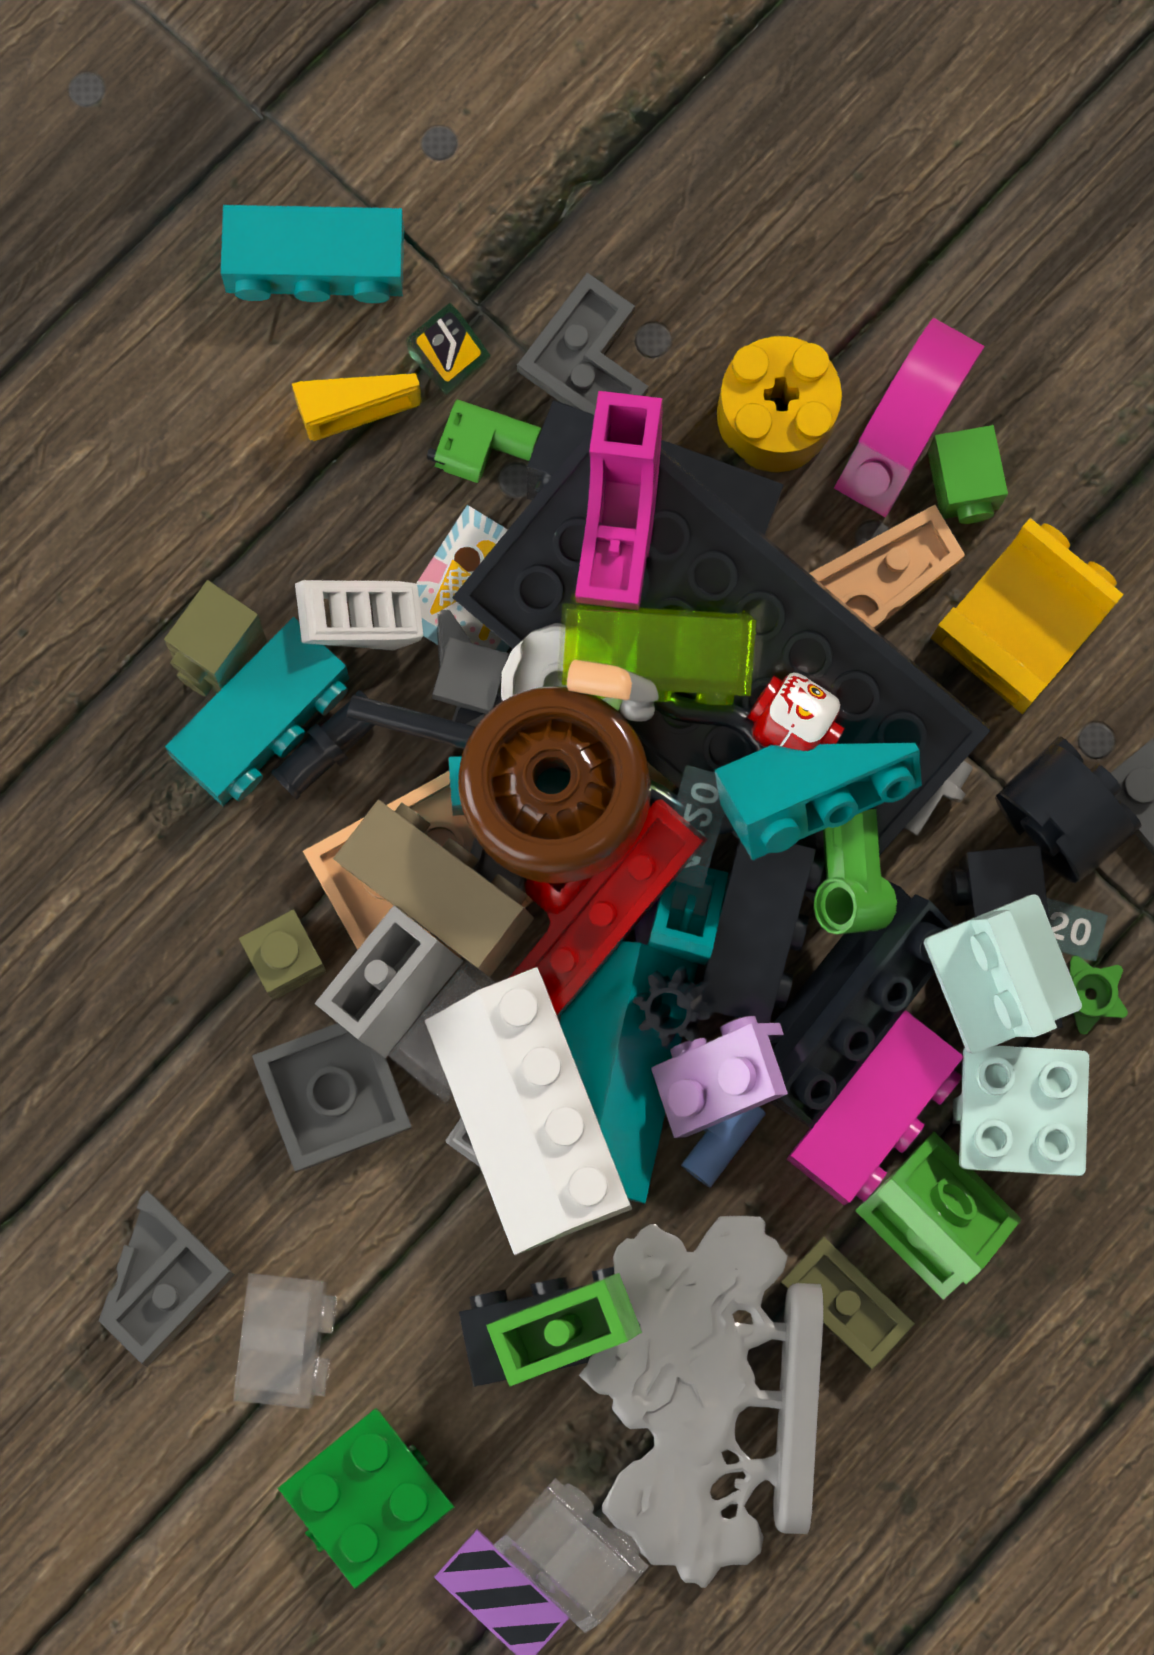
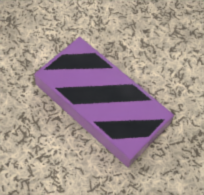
M478 1529L434 1576L443 1587L515 1655H536L570 1618L569 1614Z

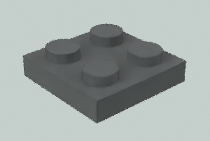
M339 1023L252 1055L296 1173L412 1129L386 1058L359 1041Z

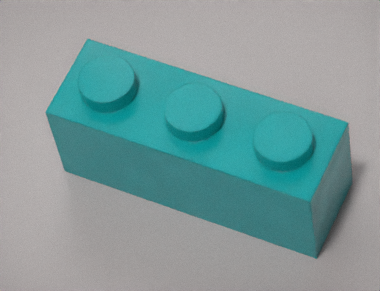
M223 205L221 276L226 293H235L237 298L247 301L267 300L271 297V294H294L296 299L306 302H323L330 299V295H354L357 301L364 303H382L388 301L390 296H403L404 221L402 208Z
M293 616L188 722L165 748L171 758L222 806L232 797L239 802L247 797L260 783L263 775L259 770L275 754L283 758L300 743L306 734L301 727L317 711L325 715L343 699L348 691V688L343 685L349 679L347 667L325 645L302 643L300 623Z

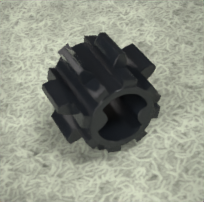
M680 966L673 974L672 979L668 975L664 977L662 973L656 970L648 976L651 986L649 991L651 993H639L633 1001L640 1006V1010H645L646 1019L640 1024L639 1029L643 1031L649 1030L652 1027L660 1032L659 1038H661L662 1046H667L674 1039L676 1033L680 1037L685 1036L691 1042L700 1035L699 1028L696 1025L699 1022L698 1019H709L714 1014L715 1009L708 1006V1002H703L701 995L707 989L709 983L704 981L695 985L692 981L688 980L689 974H687L686 966ZM663 993L678 995L677 1005L687 1010L686 1018L676 1019L671 1016V1006L662 1003Z

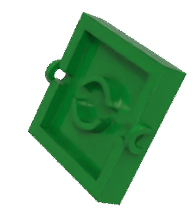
M377 1408L372 1410L277 1488L307 1526L306 1536L314 1542L316 1549L320 1553L323 1550L327 1552L354 1589H358L455 1509V1506L426 1471L425 1467L429 1463L414 1444L408 1447Z

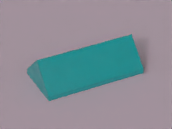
M623 941L562 1013L560 1025L628 1200L645 1204L665 1117V1109L651 1067L672 1059L670 1049L681 1044L682 1037L676 1033L674 1039L667 1046H662L661 1038H659L660 1032L652 1027L649 1030L641 1031L639 1026L646 1019L645 1010H640V1006L633 1001L639 993H651L649 991L651 986L648 976L656 970L662 973L664 977L668 975L672 979L673 974L680 966H686L687 974H689L688 980L694 983L698 964L642 943ZM663 993L662 1003L671 1006V1016L676 1019L686 1018L687 1010L677 1005L678 995Z

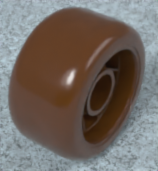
M552 686L534 688L511 696L495 706L481 719L466 743L460 762L458 777L460 802L473 834L487 854L497 863L516 875L544 883H569L587 879L601 873L620 860L631 848L647 818L651 798V780L643 746L633 727L613 706L595 695L572 692L567 687ZM559 767L571 774L568 786L557 794H546L536 787L539 775L548 769Z

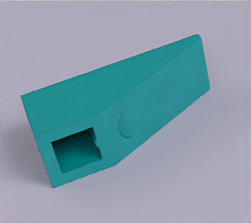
M915 743L819 744L809 751L771 745L715 770L720 806L752 860L771 852L785 851L802 838L827 827L834 828L844 825L855 815L884 802L898 801L907 796L913 789L922 786L920 751Z

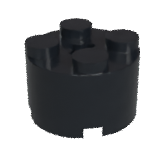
M1058 736L1004 785V788L996 795L995 800L1001 812L1019 836L1025 831L1037 845H1040L1042 860L1060 876L1072 883H1076L1077 881L1080 882L1085 876L1090 875L1142 825L1137 816L1124 803L1115 798L1122 791V787L1114 776L1100 764H1096L1089 769L1083 764V758L1073 745L1065 738Z

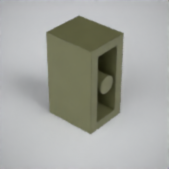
M209 580L205 582L164 638L173 657L170 664L179 671L176 676L191 689L205 697L210 690L218 693L268 642L258 614Z

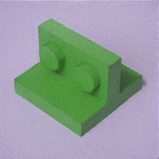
M935 1132L931 1133L904 1163L855 1210L943 1300L962 1282L967 1284L986 1266L1022 1220L973 1170H964L959 1166V1156Z

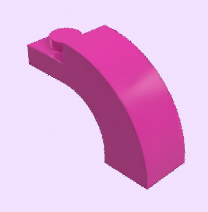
M932 318L883 396L834 489L886 518L985 346L941 321Z
M598 391L589 450V500L575 593L576 603L639 611L646 559L649 557L657 495L662 437V398Z

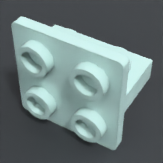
M1028 895L931 935L924 940L925 948L968 1053H979L1014 1037H1037L1056 1029L1055 1020L1077 1012L1082 1007L1042 902L1037 895Z
M997 1045L974 1054L968 1053L966 1048H964L962 1094L953 1099L952 1119L953 1124H960L959 1166L964 1170L1065 1176L1083 1175L1086 1171L1089 1054L1086 1051Z

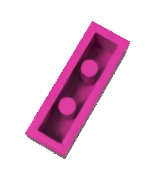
M905 1010L814 1127L807 1131L786 1160L841 1204L846 1205L850 1203L855 1196L865 1202L887 1174V1172L879 1167L884 1158L893 1147L903 1153L925 1126L924 1123L917 1119V1116L927 1103L932 1099L941 1105L959 1083L962 1076L954 1069L963 1059V1055Z

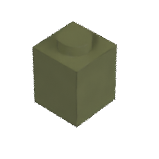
M294 909L239 938L266 992L273 1001L327 972Z

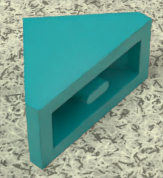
M701 865L684 868L659 897L647 945L684 960L705 965L712 954L729 873Z

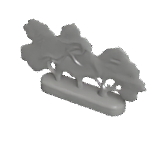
M720 1216L705 1234L694 1252H687L683 1242L678 1237L661 1230L657 1224H650L641 1229L634 1239L626 1238L616 1248L614 1253L615 1274L620 1273L642 1333L625 1343L593 1354L589 1358L587 1366L579 1375L598 1394L609 1395L613 1399L612 1410L629 1429L648 1428L654 1436L655 1447L642 1459L633 1461L619 1473L602 1504V1512L619 1532L632 1537L636 1550L645 1556L651 1565H674L685 1583H696L701 1588L708 1586L721 1567L748 1565L761 1553L763 1534L758 1521L748 1514L744 1506L753 1490L764 1480H768L774 1485L773 1511L777 1530L788 1534H808L811 1524L823 1332L821 1284L807 1283L790 1285L785 1300L784 1323L771 1321L760 1307L764 1291L783 1273L788 1256L779 1247L777 1240L765 1234L764 1220L761 1217ZM737 1310H745L751 1314L753 1324L737 1323L734 1321L732 1314ZM771 1339L783 1341L780 1391L760 1390L754 1382L755 1376L747 1361L749 1349ZM748 1406L779 1409L776 1454L771 1457L751 1460L736 1442L735 1422L739 1413ZM729 1450L737 1454L739 1462L727 1465L721 1452ZM744 1472L746 1475L744 1479H735V1488L739 1490L722 1499H712L710 1494L711 1487L719 1478L728 1473ZM730 1504H738L736 1517L731 1519L722 1517L721 1511Z

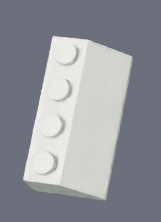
M537 967L477 990L425 1020L514 1255L632 1210Z

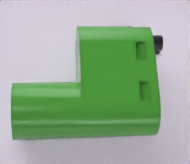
M457 399L451 410L438 449L429 448L427 459L436 462L435 467L443 469L446 473L479 483L492 449L529 461L542 428Z

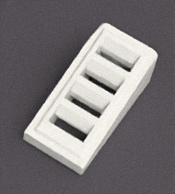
M302 580L295 583L302 643L397 650L419 642L423 637L418 587L415 583L400 581ZM324 599L329 600L332 627H327ZM347 601L349 602V611H350L351 627H350V623H349V615H348ZM370 603L372 604L374 627L372 624Z

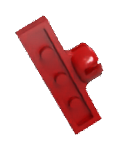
M659 799L649 808L644 826L634 844L611 867L597 875L576 882L544 883L527 879L525 884L526 894L547 912L550 925L544 936L510 977L537 967L556 1015L559 1018L708 839L666 802Z

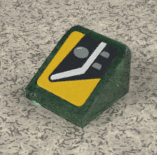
M452 303L443 307L406 340L407 352L445 395L491 358L487 349Z

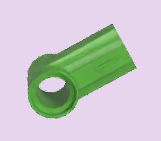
M871 809L855 815L844 825L823 829L826 881L819 886L816 892L814 910L819 924L829 933L846 934L880 930L886 928L892 922L896 913L897 900L895 891L891 884L881 876L877 815L876 809Z

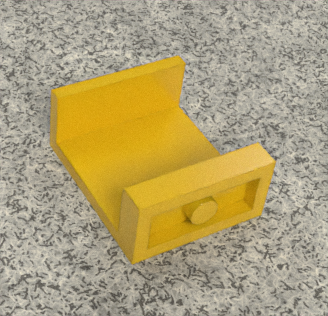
M1031 518L1023 525L1013 542L956 608L953 607L938 624L931 636L933 641L1021 714L1029 708L1124 595L1115 588L1117 585L1115 578L1104 567L1092 561L1086 564L1069 550L1070 543L1059 530L1046 523L1040 526Z

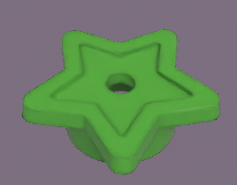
M1077 955L1071 958L1069 973L1082 1003L1081 1009L1074 1012L1073 1015L1077 1029L1081 1034H1087L1100 1017L1124 1018L1127 1016L1128 1011L1118 996V983L1123 972L1120 965L1100 969L1093 968ZM1091 988L1096 992V997L1093 1000L1086 998L1085 991Z

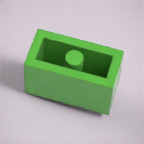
M620 1273L510 1314L486 1325L509 1387L625 1343L642 1333Z

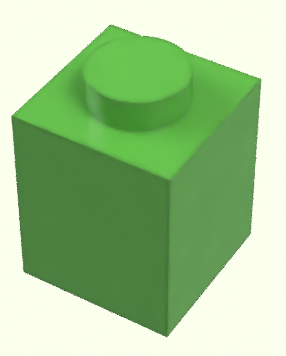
M994 425L935 435L927 453L939 511L943 519L958 517L959 523L970 524L992 518L994 510L1000 509L1008 495Z

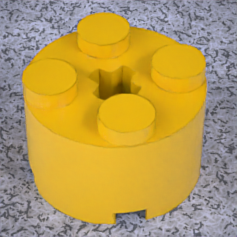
M774 336L760 339L742 347L737 351L729 364L721 386L717 406V422L722 439L729 448H732L745 459L746 463L756 469L769 472H785L802 467L822 450L833 432L842 400L841 384L837 371L829 360L827 352L821 346L798 338ZM770 399H782L783 404L788 405L787 411H776V404L774 401H770Z

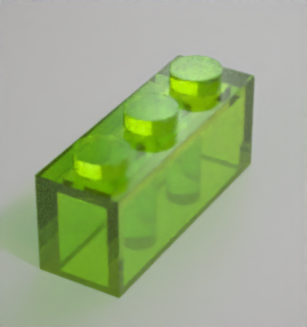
M562 603L558 679L561 685H567L569 667L571 662L576 659L618 666L651 680L656 686L659 699L654 702L671 701L672 692L697 693L696 702L733 705L734 695L751 696L756 620L749 614L656 608H639L638 611L598 605Z

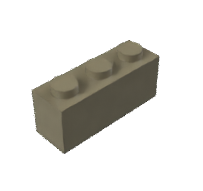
M378 799L333 859L490 978L534 920V917L521 906L527 895L499 874L490 883L473 870V867L479 860L451 838L442 847L424 834L431 824L401 802L394 811Z

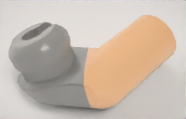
M575 659L569 667L567 688L569 691L622 700L620 713L625 719L631 721H647L654 715V701L659 699L656 686L651 680L618 666Z

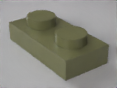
M822 1237L779 1282L787 1290L790 1285L795 1283L821 1284L823 1293V1325L872 1370L915 1324L825 1237Z

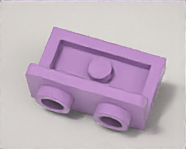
M755 1016L731 1021L720 1027L722 1037L706 1043L705 1038H699L692 1042L687 1041L670 1049L672 1059L651 1067L674 1138L688 1137L788 1094L770 1041L784 1035L780 1023H757Z

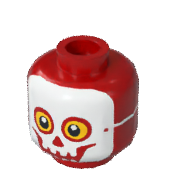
M790 673L783 680L773 676L747 716L749 720L754 722L752 727L753 739L764 748L778 745L801 751H809L816 748L819 744H836L844 731V727L835 722L840 711L839 699L799 673Z

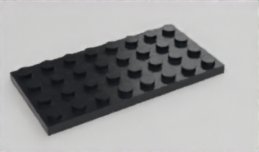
M592 427L452 598L512 649L534 630L554 623L580 625L602 636L617 653L623 669L649 679L653 683H661L675 694L685 698L733 703L750 712L773 676L780 680H783L790 673H799L839 699L840 711L835 722L844 727V731L836 744L915 743L919 748L922 786L913 789L907 796L898 801L884 802L868 809H876L880 856L990 732V726L662 448L660 452L649 557L646 559L639 611L576 603L575 593L589 500V450ZM656 709L652 718L647 721H631L626 719L639 737L647 762L701 808L723 810L720 806L719 795L714 803H704L692 797L691 789L696 783H705L714 786L718 790L715 770L754 753L753 747L740 733L723 726L680 722L661 714ZM696 789V793L702 797L712 798L714 796V793L710 790ZM820 830L810 836L816 837L815 855L825 858L823 830ZM735 831L731 832L733 835H735V836L739 839V837H738V835H737V833H736ZM825 861L818 888L826 881ZM805 891L804 894L814 902L816 894Z

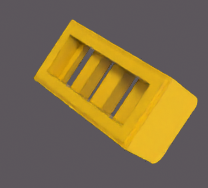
M416 373L292 383L299 412L308 437L313 442L420 406V403H422L420 384Z

